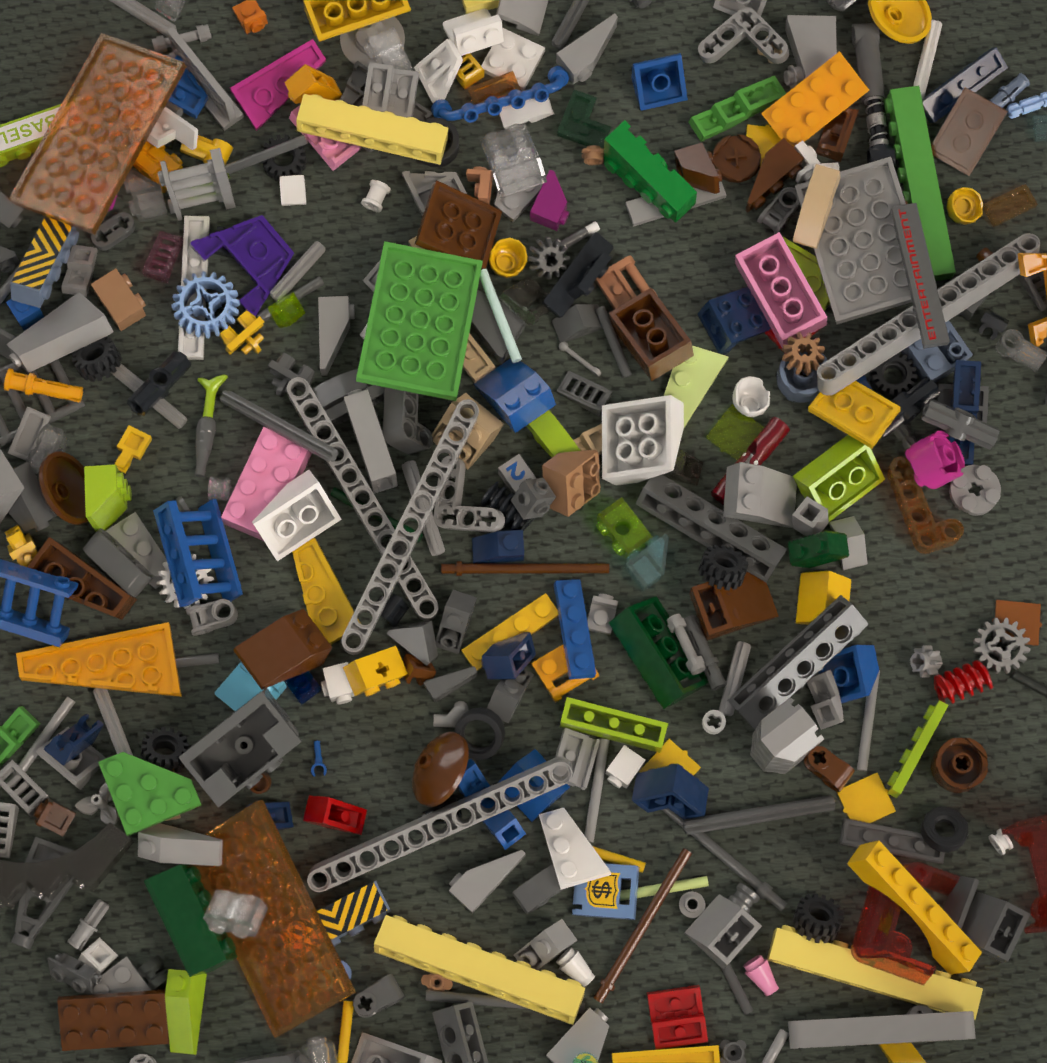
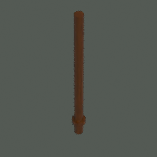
M457 561V564H441V574H457V576H462V574L609 573V563L462 564V561Z
M685 848L682 849L606 978L601 979V986L594 996L595 1000L603 1004L610 990L613 991L615 989L614 984L691 857L692 853Z

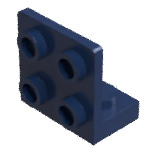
M748 287L709 300L697 314L717 352L721 355L729 353L738 342L763 334L771 329Z

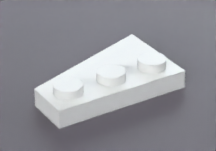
M564 807L539 814L560 889L611 875L609 868Z

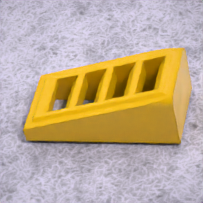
M470 53L463 55L462 63L467 61L468 64L460 68L455 77L464 90L484 78V69ZM472 67L473 70L466 75L463 74V72Z

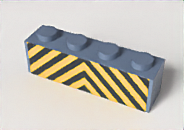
M47 212L10 283L11 299L13 301L41 308L44 300L49 299L52 284L54 281H58L62 264L67 263L72 245L75 246L77 244L79 232L76 231V220Z
M374 881L281 931L296 960L302 958L303 962L318 955L316 950L324 946L330 949L340 944L339 938L347 934L353 937L365 930L364 925L372 921L374 925L382 922L391 910L377 882Z

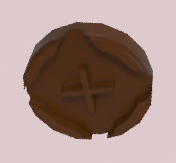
M737 134V136L730 135L724 137L713 150L714 167L720 169L722 179L728 182L740 183L747 181L757 173L760 167L761 154L759 147L753 139L745 135Z

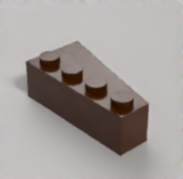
M51 537L47 539L27 566L28 568L54 576H64L69 578L70 581L78 583V588L68 599L123 620L137 601L135 597L128 594L119 585Z

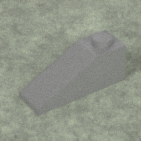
M615 13L557 52L556 63L566 70L569 80L573 84L579 80L583 82L592 75V71L617 27L618 16Z
M348 296L318 297L320 371L322 376H327L350 329V319H355L354 304H350Z
M161 823L138 832V857L159 863L222 865V839Z
M520 850L470 869L463 875L459 872L449 883L451 886L449 893L473 914L521 862L526 853Z

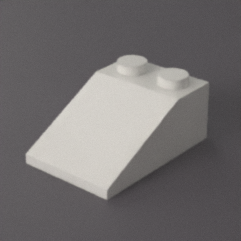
M307 470L287 483L252 523L275 559L279 561L342 519L318 480L310 470Z

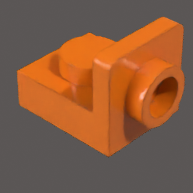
M246 0L232 7L246 34L259 32L268 24L264 10H261L256 0Z

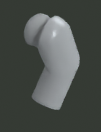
M456 702L454 708L448 714H434L433 727L455 728L462 715L469 711L466 702Z

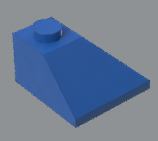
M854 645L844 648L818 672L822 673L831 669L839 691L841 704L870 695L879 673L874 645Z

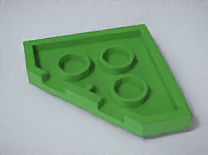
M125 752L98 762L127 836L202 805L193 781L189 778Z

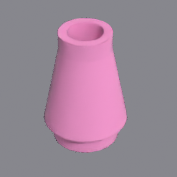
M758 955L744 964L745 974L763 991L765 996H769L779 989L768 960L763 959L762 955Z

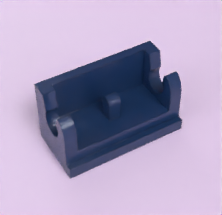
M85 714L79 719L77 724L73 725L63 734L53 737L44 750L64 766L95 742L104 724L98 720L92 725V728L89 727L86 723L89 714Z

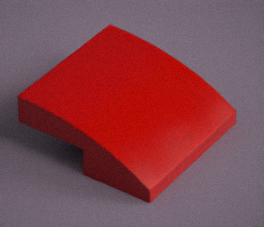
M699 985L647 992L655 1049L708 1042Z

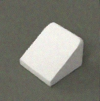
M304 175L280 176L282 206L306 205Z
M99 937L81 953L78 960L81 961L82 966L87 964L99 970L101 975L118 955Z

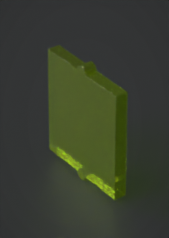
M731 404L706 436V439L719 447L720 452H726L737 461L747 451L749 445L764 427L753 418L742 415Z

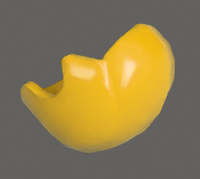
M962 187L955 190L949 196L946 209L949 217L955 223L962 225L971 224L982 216L983 201L980 194L973 188Z
M513 238L497 241L490 252V268L496 275L504 278L517 276L524 269L528 260L526 247L519 240Z

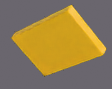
M854 381L833 395H823L819 392L808 407V411L873 449L898 415L901 407L859 382Z

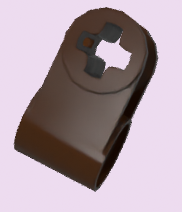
M816 746L803 759L805 767L836 792H840L855 772L848 763L835 756L823 746ZM819 754L821 756L820 763L815 764L813 762L815 760L814 756Z

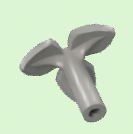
M106 782L100 787L99 795L95 794L92 797H85L75 804L76 809L86 815H93L100 809V819L107 825H115L119 818L117 809L107 804L113 801Z

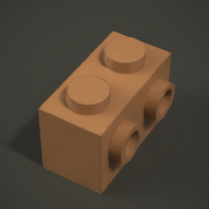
M114 269L91 284L95 294L120 331L146 316L143 310L146 304L139 293L135 295L132 293L130 287L133 285L125 273L120 275L118 270Z

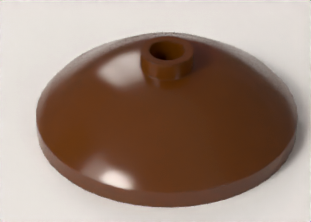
M57 451L47 455L41 462L39 469V485L44 500L49 508L62 520L75 525L87 522L84 466L76 458L65 452Z
M455 732L443 733L430 741L420 753L412 777L413 792L419 803L428 807L437 806L446 801L460 784L469 756L468 744L463 736Z

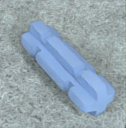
M1047 91L1041 93L1040 96L1035 95L1023 99L1018 104L1016 102L1009 104L1006 108L1009 118L1013 119L1018 117L1019 114L1024 115L1041 109V106L1047 107Z

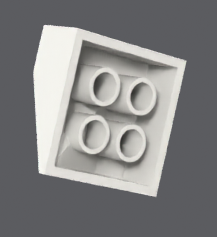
M671 395L602 405V479L614 485L638 483L673 471L684 429V403Z

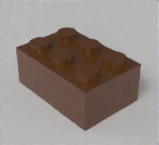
M652 288L609 313L614 331L651 381L694 356L691 340Z

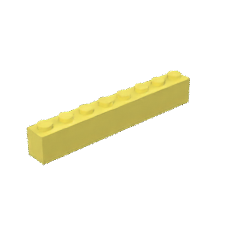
M397 915L393 917L385 916L374 942L375 953L433 974H439L446 979L563 1022L574 1024L585 993V987H582L578 981L557 978L556 974L548 970H535L524 961L513 962L506 959V956L499 952L493 951L489 953L483 951L480 946L474 943H461L450 934L443 933L439 935L432 932V929L425 925L418 924L415 926L409 924L403 917Z
M782 925V929L776 928L774 930L767 957L768 961L912 1004L928 1006L930 1009L943 1013L973 1011L974 1020H976L983 988L976 987L977 982L961 978L959 982L950 979L951 974L936 970L935 974L926 972V967L910 963L909 966L899 964L900 959L887 955H884V959L874 956V951L859 948L858 951L848 949L849 944L833 940V944L823 943L822 940H820V943H815L814 938L808 941L806 940L807 936L797 934L798 930H795L794 927Z

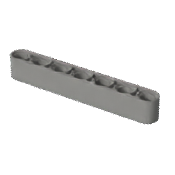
M973 1011L788 1021L790 1049L976 1039Z

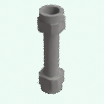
M208 24L196 26L197 30L179 34L186 43L200 39L201 43L212 39ZM161 35L152 39L155 53L167 52V48L171 47L169 37L164 38Z
M680 614L672 615L666 620L667 626L671 633L675 632L688 659L686 662L688 670L691 671L692 675L699 674L706 669L702 656H697L684 629L687 626L684 618Z

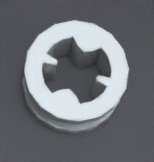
M718 710L708 711L702 719L703 729L709 734L720 733L726 725L725 716ZM708 717L719 718L721 722L718 723V726L720 727L715 729L714 726H708L707 722L710 721Z
M998 829L996 835L991 834L988 837L996 851L1000 855H1004L1006 849L1011 850L1013 848V844L1007 834L1002 829Z

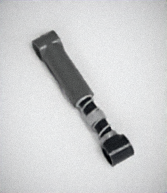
M874 22L852 24L851 37L856 53L858 76L869 89L861 97L862 103L867 105L865 110L868 114L866 121L868 133L871 135L869 139L870 148L867 149V164L891 157L895 168V150L893 146L889 145V140L886 139L885 135L888 134L885 132V127L887 126L886 117L884 116L885 113L882 112V105L886 98L879 51V28Z

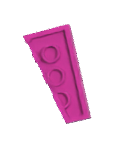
M312 39L232 86L230 91L257 131L289 99V91L284 82L305 64L318 70L326 62V58Z

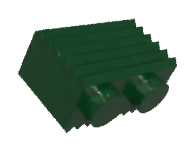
M824 530V532L812 534L808 537L805 536L804 538L801 537V539L789 541L788 543L790 564L795 567L813 568L849 556L847 535L845 533Z

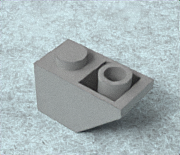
M563 919L537 935L516 952L514 957L517 961H524L530 964L531 968L539 970L574 944L577 939Z

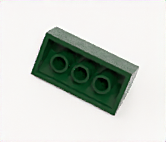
M655 596L627 607L612 619L609 624L615 636L627 651L629 658L638 668L642 678L652 690L656 700L665 709L680 702L709 684L704 671L692 675L691 671L688 670L686 666L688 659L675 632L671 633L667 626L666 620L670 616L658 597Z
M180 864L144 880L189 977L212 972L238 957L235 952V944L228 937L224 929L222 917L216 913L213 907L212 896L204 888L201 882V874L197 867L191 864Z

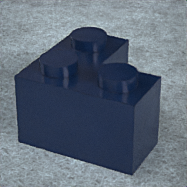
M678 763L670 764L665 767L637 773L632 801L647 813L669 808L683 820L705 815L709 787Z

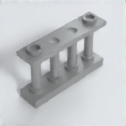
M220 148L210 150L212 159L207 160L208 163L169 172L166 162H160L162 171L158 172L161 187L166 186L170 196V199H168L171 214L176 213L178 221L183 220L181 209L219 200V203L224 202L226 209L236 207Z

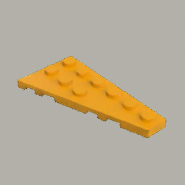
M169 622L64 643L60 647L49 646L16 653L19 677L22 681L182 697Z

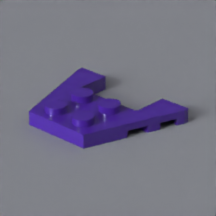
M263 215L236 224L220 232L217 231L201 239L193 240L189 244L203 262L223 246L229 251L257 284L255 288L239 300L242 308L245 311H249L255 317L294 255L291 248Z

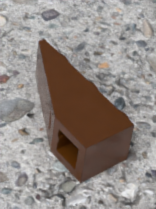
M784 138L765 154L745 209L747 213L753 208L758 210L766 202L765 198L771 192L774 195L783 188L785 180L789 177L794 179L798 172L802 170L801 166L804 158Z

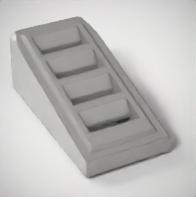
M13 760L0 770V786L30 817H33L39 803H45L49 796ZM13 771H16L18 774L6 784L4 780ZM23 778L24 782L13 791L11 788ZM30 786L32 790L21 799L19 796ZM38 794L39 797L28 806L27 803Z
M0 802V811L9 812V817L0 816V822L8 823L7 828L0 827V833L6 834V838H0V844H5V849H0V857L10 858L19 806Z

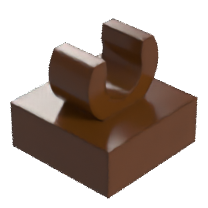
M405 654L403 663L408 673L404 676L406 683L410 684L412 678L416 677L415 680L421 686L425 679L430 680L434 678L436 670L432 663L426 666L414 655Z

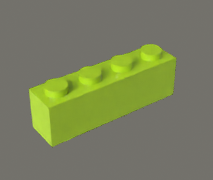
M569 697L566 699L560 727L568 728L658 753L661 752L668 723Z

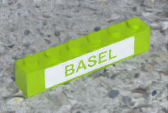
M93 93L1 124L0 167L7 165L8 161L26 159L31 156V153L40 150L43 152L49 151L57 144L63 142L67 144L72 143L80 136L86 134L95 135L101 129L106 128Z

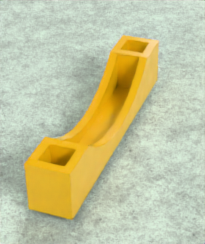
M879 840L861 844L848 861V866L864 883L888 896L913 918L926 936L933 958L947 973L952 975L970 972L981 955V950Z

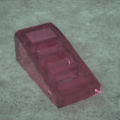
M163 231L159 232L142 270L144 277L168 284L183 244L182 237ZM163 239L175 242L174 247L162 243ZM163 248L172 252L171 254H166L159 250ZM157 256L168 259L167 263L156 260ZM154 264L164 267L163 271L153 268Z

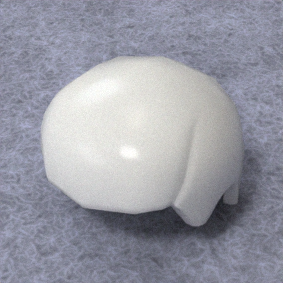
M752 376L741 378L734 388L732 395L733 404L742 415L747 417L762 415L770 405V391L764 388L763 381L760 378Z

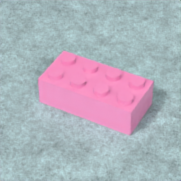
M780 232L735 255V264L782 348L783 345L788 344L787 339L790 336L796 339V334L801 332L803 337H805L807 333H813L827 325V316Z
M263 427L221 516L224 525L264 541L252 521L287 483L303 474L312 452Z

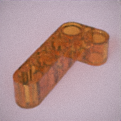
M906 457L893 459L887 469V478L915 549L919 553L929 554L955 545L964 533L962 523L957 519H947L935 523L923 490L914 479L915 472L911 463ZM897 466H898L899 470L904 469V473H903V474H901L900 471L895 472V469H896ZM903 490H911L914 493V498H906ZM912 513H920L923 516V521H915L912 518ZM945 528H952L956 532V537L947 536ZM921 536L930 537L933 544L929 546L923 544Z

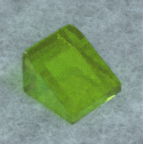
M294 292L268 307L279 328L291 326L305 314Z

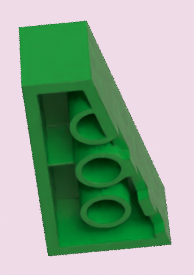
M624 120L604 139V165L606 169L620 176L626 186L637 190L647 203L654 204L665 218H670L676 223L696 204L697 191L674 169L669 171L664 161L665 159L658 153L653 155L645 145L647 142L640 135L636 138L628 130L631 126Z

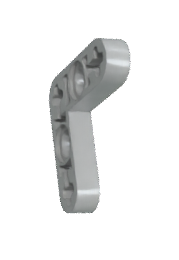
M749 7L738 10L702 40L698 46L699 55L705 63L718 61L745 37L769 61L775 64L783 63L788 59L789 49L787 43L755 10ZM742 18H751L754 27L751 28V25L747 21L743 22ZM730 30L735 33L734 37L730 40L722 39V34L725 31ZM760 31H767L769 33L765 40L756 39V34ZM772 42L776 49L782 50V53L780 55L778 53L773 52V48L771 46ZM705 49H713L714 53H706Z
M450 455L446 456L441 463L448 464L452 457ZM458 458L456 462L457 467L452 470L449 476L450 479L454 478L455 482L447 480L435 504V524L447 530L500 531L505 523V517L501 511L487 507L461 506L466 467L464 461ZM439 477L437 486L441 483ZM453 486L455 489L453 497L446 499L445 490L447 487ZM472 512L474 514V521L467 526L464 522L465 515ZM447 514L456 516V520L447 519L444 521L443 516ZM482 517H496V521L490 524L482 521Z

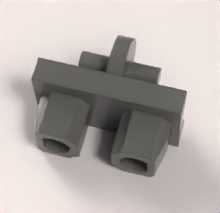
M283 353L276 362L271 360L268 365L271 368L270 373L281 379L274 378L272 384L278 387L276 395L279 397H283L287 393V385L291 379L301 377L311 387L315 376V371L306 365L302 366L298 374L292 372L291 369L295 364V359L286 353ZM295 386V388L305 393L306 389L303 386ZM293 388L292 394L295 395L297 390Z

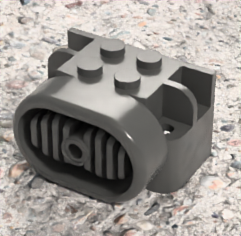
M265 688L178 758L217 807H220L242 788L246 787L249 790L256 785L263 777L261 773L265 770L271 773L284 761L282 757L301 743L302 740L299 738V732L290 721L288 714L268 689Z

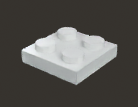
M503 28L504 42L491 47L481 67L484 69V73L524 91L545 52V47Z

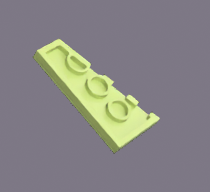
M692 346L694 356L672 369L664 396L671 395L684 403V428L729 358L728 356Z

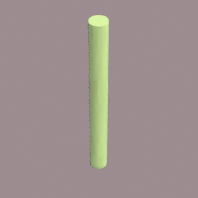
M703 876L676 881L669 893L709 886L708 878ZM661 884L638 887L637 898L654 896ZM630 889L621 890L620 901L630 900Z

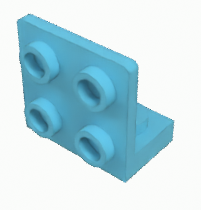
M240 661L238 666L215 691V695L236 711L262 690ZM282 681L267 689L277 700L287 686Z

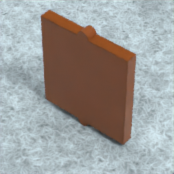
M996 600L995 618H998L1000 623L1005 618H1008L1010 625L1017 621V629L1025 628L1026 630L1022 635L1023 638H1030V641L1025 645H1039V628L1042 627L1040 622L1041 604ZM1005 630L1006 634L1015 637L1012 633Z

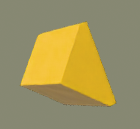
M832 571L801 573L796 623L809 625L840 595L849 601L851 579Z

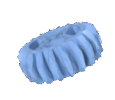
M203 271L202 277L197 278V275L193 273V280L191 282L184 278L185 287L177 286V291L180 294H173L175 303L172 304V309L176 311L173 314L175 320H180L178 322L181 328L186 327L188 334L195 330V335L198 338L202 332H205V336L208 339L211 336L210 332H215V335L219 337V329L226 330L228 328L226 323L234 324L235 319L233 316L239 315V310L236 308L240 306L239 299H236L238 292L237 290H232L233 284L231 282L225 283L226 278L224 276L217 279L216 273L213 272L210 277H207L206 272ZM204 289H213L220 292V294H218L217 292L210 294L207 293ZM197 292V298L190 302L189 306H186L189 298ZM202 297H204L205 302H208L210 313L203 307ZM226 303L223 312L215 318V311L221 308L222 304ZM191 316H204L208 321H199Z

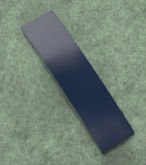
M955 361L951 408H961L968 411L976 419L979 412L980 361ZM949 435L948 440L951 443L955 441L958 444L964 457L965 466L973 465L974 443L966 439L964 441L958 440Z

